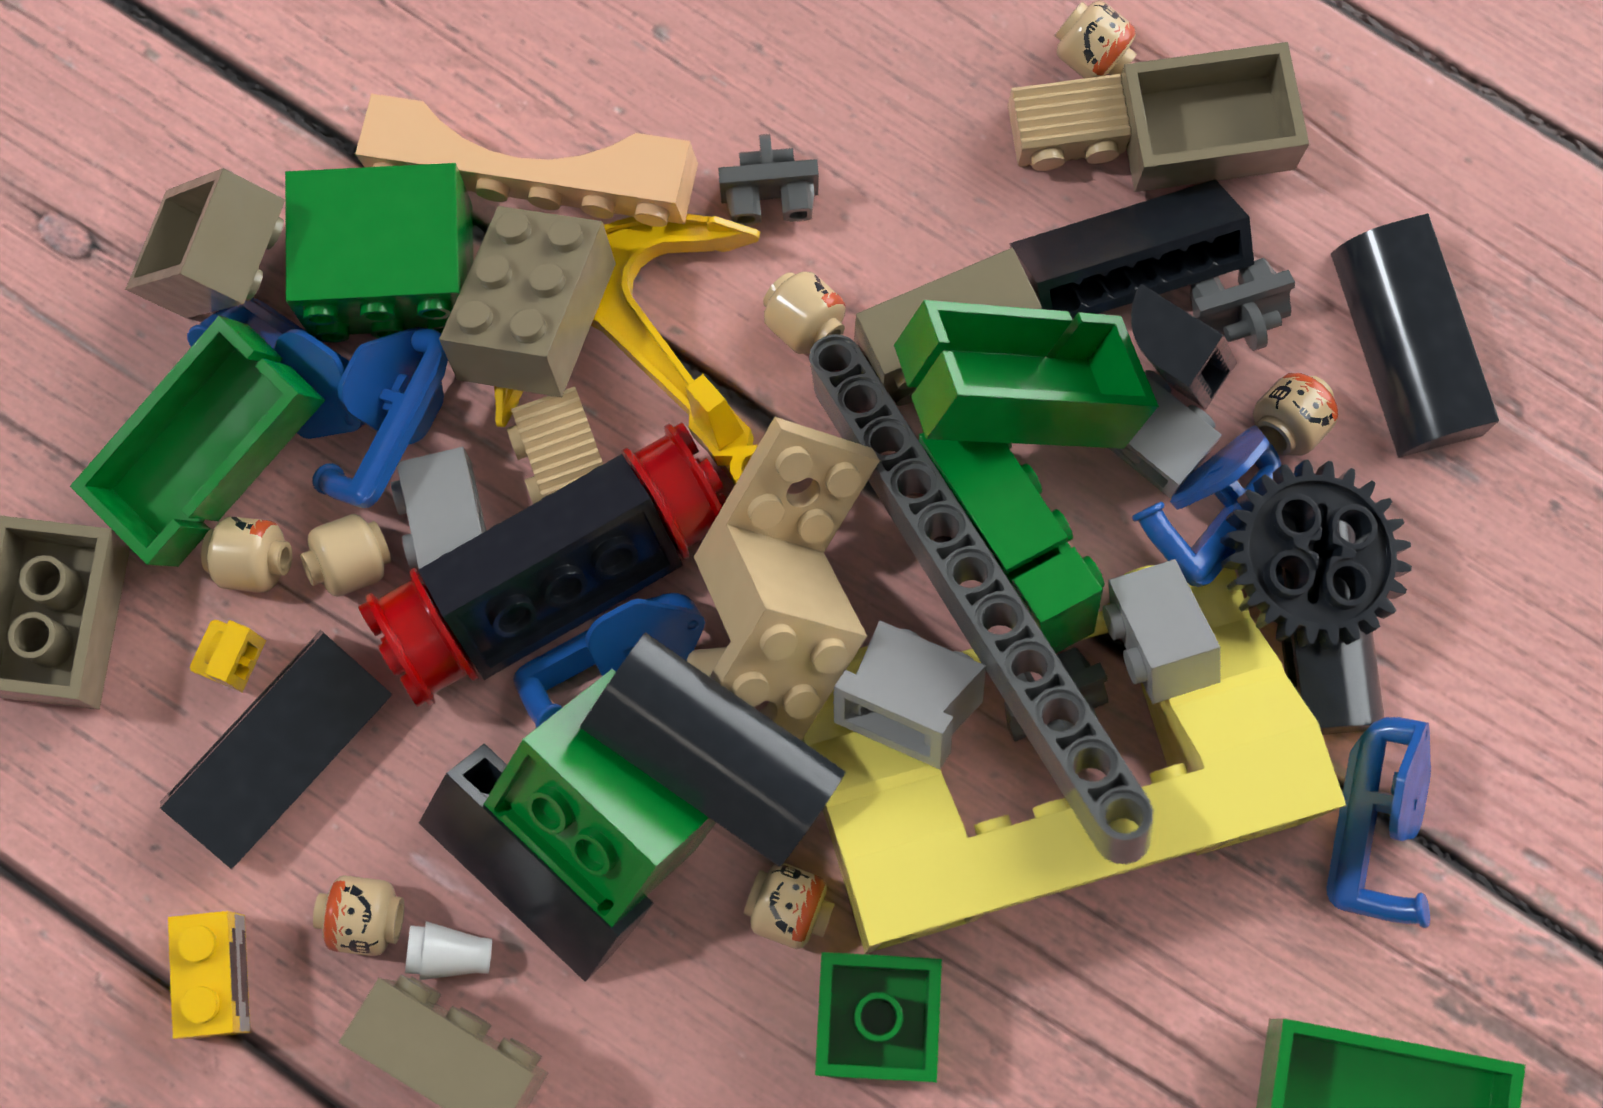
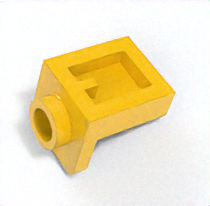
M214 619L209 623L190 664V670L195 674L243 693L266 640L246 626L231 620L226 624Z

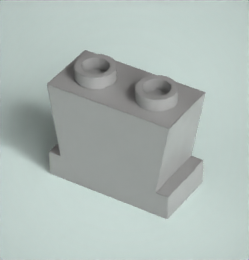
M879 620L857 673L854 674L845 670L834 686V723L937 769H941L951 753L952 734L983 702L986 665L974 661L965 653L951 651L927 641L911 630L899 629Z

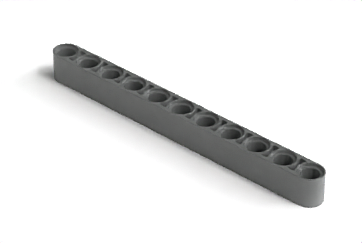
M832 334L822 337L814 343L809 355L813 386L817 399L843 439L873 448L880 462L870 476L869 483L980 662L986 665L987 673L1096 849L1105 859L1115 864L1137 862L1146 855L1151 843L1153 808L1150 800L858 345L851 338L844 335ZM861 410H869L865 413H855ZM887 451L896 452L895 454L891 455H881V453ZM913 493L924 494V496L919 498L906 497L907 495ZM940 536L953 538L951 541L944 543L933 541L934 538ZM968 580L982 583L974 588H965L960 585ZM998 625L1007 626L1012 629L1005 634H993L987 631L991 627ZM1025 672H1035L1041 675L1042 678L1034 682H1024L1018 679L1017 676ZM1059 719L1066 720L1074 726L1069 730L1055 731L1048 728L1047 724ZM1092 768L1102 771L1106 776L1102 780L1092 782L1081 779L1077 773L1081 770ZM1122 818L1135 822L1139 828L1134 832L1119 833L1112 830L1108 824L1113 820Z

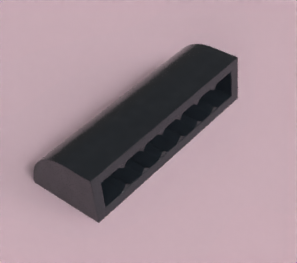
M1216 179L1010 243V248L1013 247L1042 309L1068 311L1072 320L1078 312L1099 314L1133 303L1136 292L1141 284L1157 294H1163L1255 265L1250 217Z
M1429 214L1379 226L1357 235L1337 247L1331 253L1398 458L1477 438L1487 433L1499 422V418Z
M1141 284L1134 297L1131 310L1132 331L1137 345L1172 388L1204 409H1207L1237 364L1224 335Z
M1318 506L1322 522L1324 520V509L1322 506ZM1282 510V520L1289 530L1299 533L1300 524L1297 517L1289 511ZM1339 521L1338 529L1341 536L1346 541L1355 543V533L1352 527L1343 521ZM1314 544L1309 546V551L1313 552ZM1319 557L1318 565L1321 564V563H1323V559L1320 558V557ZM1277 565L1275 572L1279 583L1285 588L1293 589L1294 579L1291 573L1285 567ZM1333 576L1332 583L1335 592L1341 598L1348 600L1350 593L1346 582L1337 576ZM1310 587L1308 590L1307 600L1309 603L1314 604V601L1311 596ZM1296 631L1290 637L1281 641L1285 674L1317 720L1322 735L1364 732L1373 722L1385 718L1373 632L1366 635L1360 631V639L1348 645H1345L1339 637L1338 644L1328 650L1322 649L1318 637L1312 645L1305 649L1299 648Z
M320 630L160 801V809L232 870L393 694Z
M646 632L623 661L580 725L582 730L779 867L782 866L814 823L846 771Z
M484 743L445 774L419 824L586 982L627 939L654 902L646 896L613 927L602 919L484 805L507 766Z

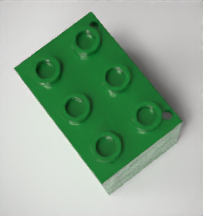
M442 163L285 171L286 302L308 334L315 336L317 340L323 342H343L349 339V335L371 334L374 338L379 339L414 327L428 328L442 334L474 261L472 202L457 164Z
M613 669L522 739L484 803L501 822L611 927L616 925L693 854L716 824L715 821L580 728L583 720L616 673Z

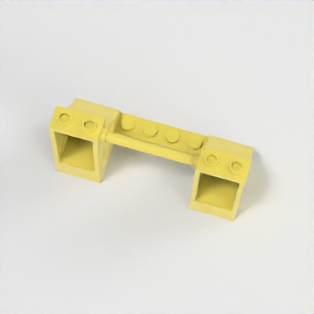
M1148 565V566L1140 567V568L1134 569V570H1132V571H1129V572L1125 573L1124 575L1129 574V573H1132V572H1135V571H1138V570H1142V569H1145V568H1148V567H1151V566H1155V565ZM1223 568L1217 577L1206 586L1194 587L1189 585L1220 645L1221 683L1152 704L1143 683H1140L1168 767L1150 773L1149 776L1152 784L1141 787L1153 808V824L1150 847L1146 855L1137 862L1115 864L1105 859L1096 849L1065 798L1032 808L1035 816L1034 819L1012 825L1009 815L975 824L976 836L968 838L941 769H937L834 723V690L832 691L802 741L846 771L838 787L823 808V813L865 954L968 924L994 911L1196 852L1198 856L1306 824L1346 806L1317 720L1286 676L1281 661L1261 631L1256 627L1249 610L1240 611L1239 606L1244 600L1242 590L1234 591L1227 588V585L1237 578L1234 569ZM1103 611L1098 612L1095 632L1084 639L1108 633ZM868 646L858 650L847 667V671L854 674L857 673ZM972 648L961 651L974 659V661L981 663ZM1122 818L1113 820L1108 824L1112 830L1119 833H1130L1139 828L1135 822Z

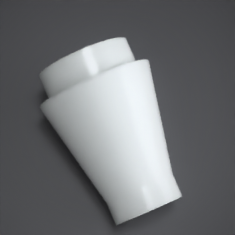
M428 921L425 922V927L410 926L405 973L420 974L419 980L473 973L489 974L492 938L477 937Z

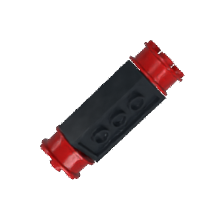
M682 422L674 427L670 423L665 425V436L633 453L626 447L621 450V455L596 467L591 472L554 493L545 496L540 501L503 522L494 525L489 530L461 546L443 554L438 559L418 569V571L413 568L409 571L410 581L384 596L377 598L372 593L365 596L367 601L358 606L359 611L375 637L381 633L384 634L380 638L382 644L378 645V648L395 676L404 671L406 672L400 679L417 707L424 703H427L429 706L436 703L435 693L465 676H468L472 681L479 679L474 666L482 678L486 680L683 566L678 553L684 560L690 557L688 548L705 538L727 499L723 493L716 496L715 493L724 488L723 484L707 458L702 461L698 457L694 458L693 455L698 453L699 450Z

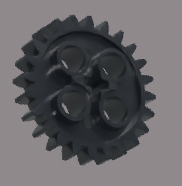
M1303 460L1295 467L1294 474L1286 464L1281 465L1272 472L1273 479L1264 474L1253 483L1255 492L1246 490L1237 498L1243 510L1235 509L1226 517V521L1238 531L1229 532L1221 538V543L1235 549V554L1223 560L1221 567L1238 571L1239 577L1229 583L1227 588L1234 591L1245 589L1248 596L1242 601L1239 609L1242 612L1256 606L1261 611L1256 622L1258 629L1274 621L1278 624L1276 631L1277 641L1281 642L1287 639L1296 631L1299 648L1305 649L1312 645L1318 637L1322 649L1328 650L1338 644L1339 637L1345 645L1359 640L1360 631L1367 635L1380 628L1377 617L1384 619L1395 613L1396 609L1389 599H1396L1406 594L1407 589L1394 578L1401 577L1412 570L1411 565L1397 559V554L1410 548L1411 542L1394 539L1393 532L1399 529L1405 522L1403 519L1387 520L1383 514L1393 502L1391 498L1383 499L1376 503L1370 498L1376 485L1374 481H1370L1361 488H1357L1354 486L1355 469L1350 468L1339 478H1335L1332 461H1327L1314 473L1310 461ZM1318 506H1322L1324 509V520L1322 522ZM1282 510L1289 511L1297 517L1300 524L1299 533L1293 532L1285 526L1282 520ZM1339 521H1343L1352 527L1355 533V543L1348 542L1341 536L1338 529ZM1314 544L1313 552L1309 551V546ZM1319 557H1320V558L1323 559V563H1321V564L1318 565V561H1319ZM1277 565L1285 567L1291 573L1294 579L1293 589L1285 588L1279 583L1275 572ZM1333 576H1337L1346 582L1350 593L1348 600L1341 598L1335 592L1332 583ZM1310 587L1311 596L1314 601V604L1309 603L1307 600L1308 590Z

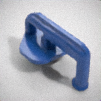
M252 298L250 301L245 300L243 305L219 310L203 320L199 325L189 329L187 340L191 347L218 316L248 324L283 358L279 363L291 366L325 399L324 403L297 432L301 437L313 439L357 431L365 425L348 414L342 408L338 398L339 381L350 361L317 340L311 334H308L304 329L263 301Z
M414 327L366 342L355 350L339 381V402L348 414L377 431V434L353 478L346 477L343 469L333 463L324 464L315 471L312 483L319 493L360 508H369L379 500L407 446L420 441L428 433L443 404L444 392L441 381L445 375L448 358L439 340L440 332L423 327Z
M1253 425L1198 467L1185 480L1170 500V503L1176 510L1187 507L1212 494H1215L1225 506L1192 547L1187 544L1164 514L1162 509L1165 507V504L1163 502L1156 503L1134 514L1132 520L1139 522L1148 538L1167 561L1174 559L1177 561L1189 585L1194 587L1206 586L1223 569L1221 562L1235 554V549L1221 543V538L1227 533L1238 531L1226 521V517L1235 509L1243 510L1237 498L1246 490L1255 492L1253 483L1264 474L1273 479L1272 472L1282 465L1280 457L1256 425ZM1255 464L1259 470L1243 488L1238 479Z
M667 593L644 600L634 599L599 617L588 630L522 665L515 672L513 678L515 688L528 715L537 728L563 708L561 705L551 702L546 692L550 688L595 664L602 676L611 669L616 672L645 632L687 661L689 654L694 651L705 627V619L696 604L688 596L679 593Z
M1402 717L1382 718L1371 724L1359 737L1349 753L1343 788L1346 806L1341 807L1339 811L1326 886L1330 902L1338 909L1394 923L1419 924L1422 928H1428L1430 925V909L1424 893H1418L1416 897H1400L1364 889L1377 813L1390 814L1389 834L1393 840L1404 841L1414 839L1419 833L1431 778L1430 728L1428 722ZM1387 741L1408 745L1399 771L1394 772L1391 793L1379 791Z

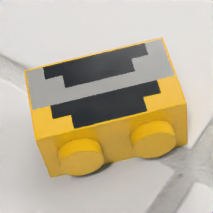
M230 911L168 917L173 1039H197L251 1033L245 915Z

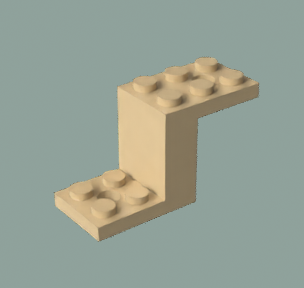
M774 417L695 553L694 559L731 640L709 677L752 707L761 704L765 700L769 701V704L759 712L802 740L834 690L835 684L867 637L824 552L880 460L873 448ZM805 478L813 479L811 485L805 491L798 494L787 493L792 483L800 482Z

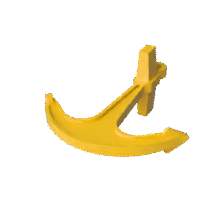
M693 214L686 215L685 224L667 222V225L663 227L643 224L633 216L605 224L604 228L616 264L591 326L603 332L689 415L688 427L692 437L736 484L758 446L753 445L754 437L751 429L735 414L726 399L704 374L695 380L691 377L634 300L632 291L634 279L640 269L653 258L667 253L709 252L715 250L727 252L758 242L760 232L757 229L716 216L710 217ZM494 386L496 426L506 427L513 414L511 409L517 407L523 391Z

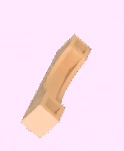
M371 94L355 153L364 167L456 163L466 190L475 192L479 197L489 201L505 202L508 197L528 200L533 206L545 210H559L561 205L581 208L584 213L590 216L604 219L612 218L614 214L635 217L637 221L654 227L666 226L667 222L685 224L698 167V161L690 141L635 133L609 147L581 156L550 160L517 158L489 151L462 138L440 121L424 101Z

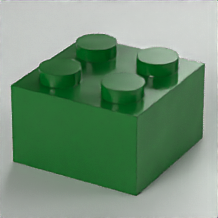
M821 952L815 1076L937 1082L942 959Z

